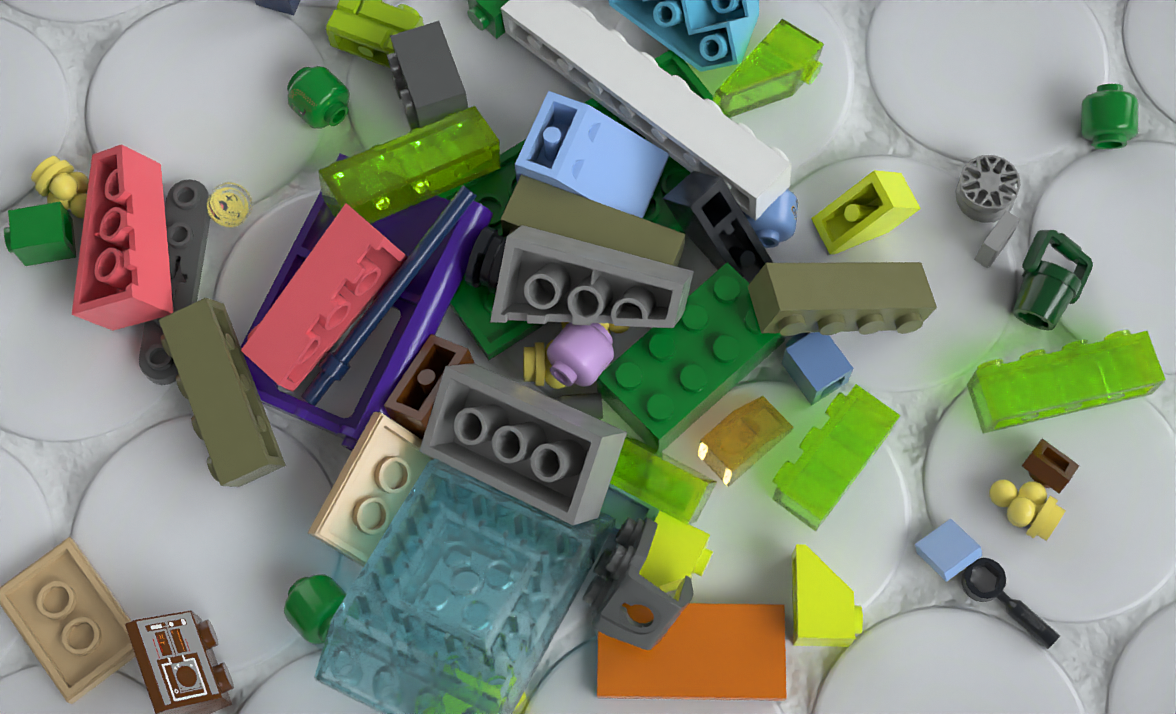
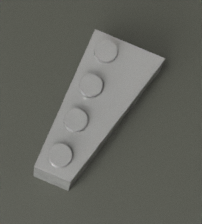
M521 225L508 235L506 239L490 322L506 323L508 320H517L533 324L572 322L573 325L612 323L614 326L674 328L684 314L694 271Z

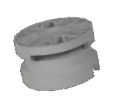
M995 155L976 157L970 160L962 169L955 191L956 202L961 211L970 219L982 223L996 222L1000 220L1006 210L1010 212L1013 208L1021 186L1019 173L1014 165L1004 158ZM976 163V167L970 165Z

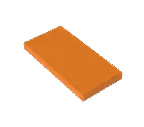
M689 603L668 629L662 640L651 650L639 648L598 631L597 698L785 701L787 699L785 605ZM622 604L623 607L627 608L630 618L638 623H648L654 619L652 611L646 606Z

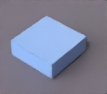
M952 519L946 521L915 544L917 554L946 582L983 556L981 546Z

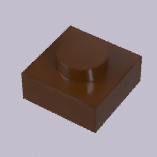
M1043 438L1022 464V467L1029 471V475L1034 481L1042 484L1045 488H1052L1058 494L1069 483L1080 466Z

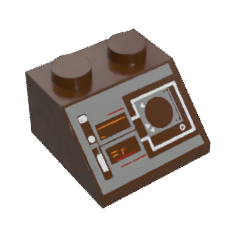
M190 610L137 619L125 624L155 714H211L232 705L228 691L234 689V684L224 662L217 663L212 648L218 646L219 643L214 628L208 619L202 621L198 615Z

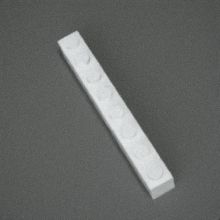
M509 0L501 7L505 32L654 145L669 153L671 158L691 173L697 171L722 178L741 210L755 221L790 187L791 163L781 150L765 145L756 138L748 126L740 122L735 123L728 118L714 101L702 99L690 90L688 84L677 75L671 76L661 69L654 58L648 53H640L627 44L625 38L614 29L609 31L598 23L593 14L586 8H578L568 0Z

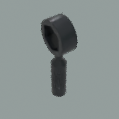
M980 558L965 568L961 584L968 597L979 602H988L998 598L1006 606L1008 614L1047 649L1058 640L1060 635L1053 628L1047 625L1021 600L1012 599L1003 591L1006 586V575L998 562L989 558ZM981 567L988 569L997 577L995 590L986 593L979 591L970 583L972 570Z

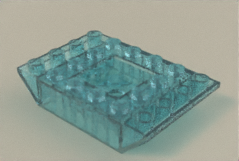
M436 458L432 459L427 463L334 614L314 676L315 680L382 714H512L616 524V518L600 512L599 517L596 519L571 525ZM462 572H472L479 577V582L473 589L461 591L452 585L454 578Z

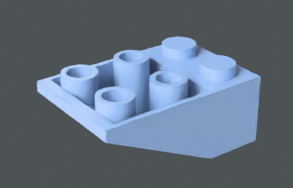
M548 91L516 160V180L518 182L522 174L643 219L668 161L669 153L590 105Z

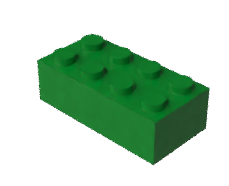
M728 262L688 296L684 314L674 328H651L597 378V393L601 392L602 399L657 455L665 450L785 341L786 336H782L780 333H761L748 290L749 283Z

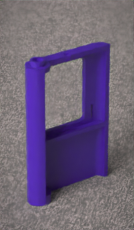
M340 153L241 344V349L247 342L249 333L263 320L346 203L408 257L449 204L450 200L359 165L348 156ZM473 201L394 303L392 308L400 311V319L350 417L341 418L279 391L278 384L244 354L261 402L344 439L341 445L353 451L373 412L383 413L390 418L384 404L429 336L436 334L466 273L476 239L485 226H489L493 213L482 204Z

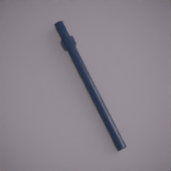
M462 185L335 352L329 351L319 364L320 372L301 395L306 402L316 406L334 381L342 380L351 368L349 364L351 359L477 197L471 190Z

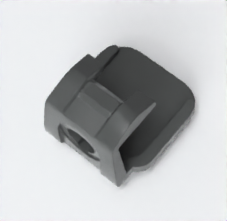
M627 517L614 541L618 544L614 550L611 551L606 548L599 557L593 569V572L597 575L590 582L582 600L589 603L588 609L593 611L592 626L595 630L639 648L651 650L662 640L668 629L692 600V581L686 575L679 584L674 598H672L642 577L639 573L648 556L658 524L648 517L644 520L637 518L636 521ZM622 604L646 606L652 611L654 619L648 623H638L630 618L627 608L623 607Z

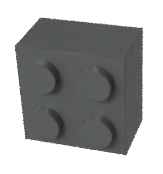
M440 21L391 35L390 38L394 52L387 54V59L393 74L392 79L399 99H402L405 108L404 112L411 134L420 133L424 147H429L472 133L466 92Z

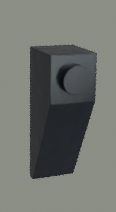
M693 171L663 198L682 230L717 270L728 262L750 284L765 263H774L722 178Z

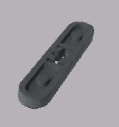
M192 179L176 183L169 190L165 204L171 279L175 278L178 271L176 262H180V272L184 279H186V282L178 283L174 298L172 289L173 313L197 302L211 219L209 210L211 196L202 183ZM161 318L145 322L139 354V366L144 375L153 383L168 385L176 381V376L179 373L173 358L163 348L161 335L164 333L159 322Z

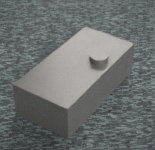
M472 363L445 367L419 452L566 523L576 525L599 517L627 432Z

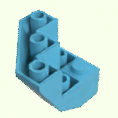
M608 0L612 8L700 72L740 64L759 17V0Z

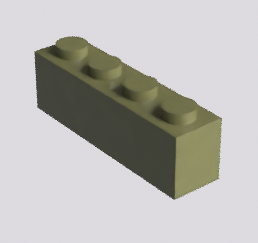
M522 174L501 217L504 237L514 232L521 225L676 267L684 252L686 234Z
M921 262L765 263L748 286L761 333H780L782 336H793L805 332H820L822 335H833L839 332L859 331L860 334L867 335L878 331L896 330L898 333L906 334L921 328L923 322L937 308Z
M204 298L159 319L164 333L161 335L163 348L175 362L179 373L176 376L177 386L191 405L194 413L191 418L192 426L197 436L204 440L210 456L207 458V465L213 478L220 483V486L241 487L285 467L286 464L224 303Z

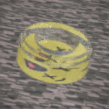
M225 182L213 189L207 200V211L212 220L224 227H236L241 225L251 213L252 198L243 186L233 182Z

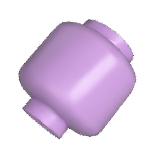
M569 322L547 349L548 360L552 365L550 368L551 374L566 386H571L572 384L579 386L592 385L614 358V350L611 345L613 343L612 336L599 323L573 325L572 322Z

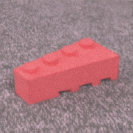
M122 144L92 155L72 315L114 331L162 318L173 313L161 164Z
M346 203L263 320L249 333L247 342L241 351L279 386L293 392L383 290L407 256Z

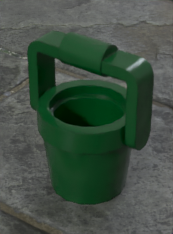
M1039 230L1022 264L1024 269L1022 274L1023 280L1013 314L1023 323L1041 330L1048 331L1056 327L1067 306L1074 304L1079 299L1093 267L1092 259L1064 233H1058L1056 230ZM1049 243L1052 248L1066 259L1077 264L1073 273L1057 264L1041 260Z

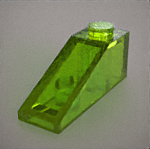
M782 18L715 91L713 101L720 107L723 114L730 118L793 96L804 82L810 85L818 76L823 65L818 60L824 44Z

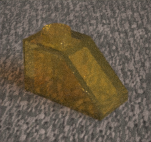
M761 396L731 412L700 440L698 456L729 487L787 436L794 427L764 396Z

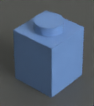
M820 332L799 333L786 343L787 348L785 349L781 364L811 405L848 383L854 368L829 335H822Z

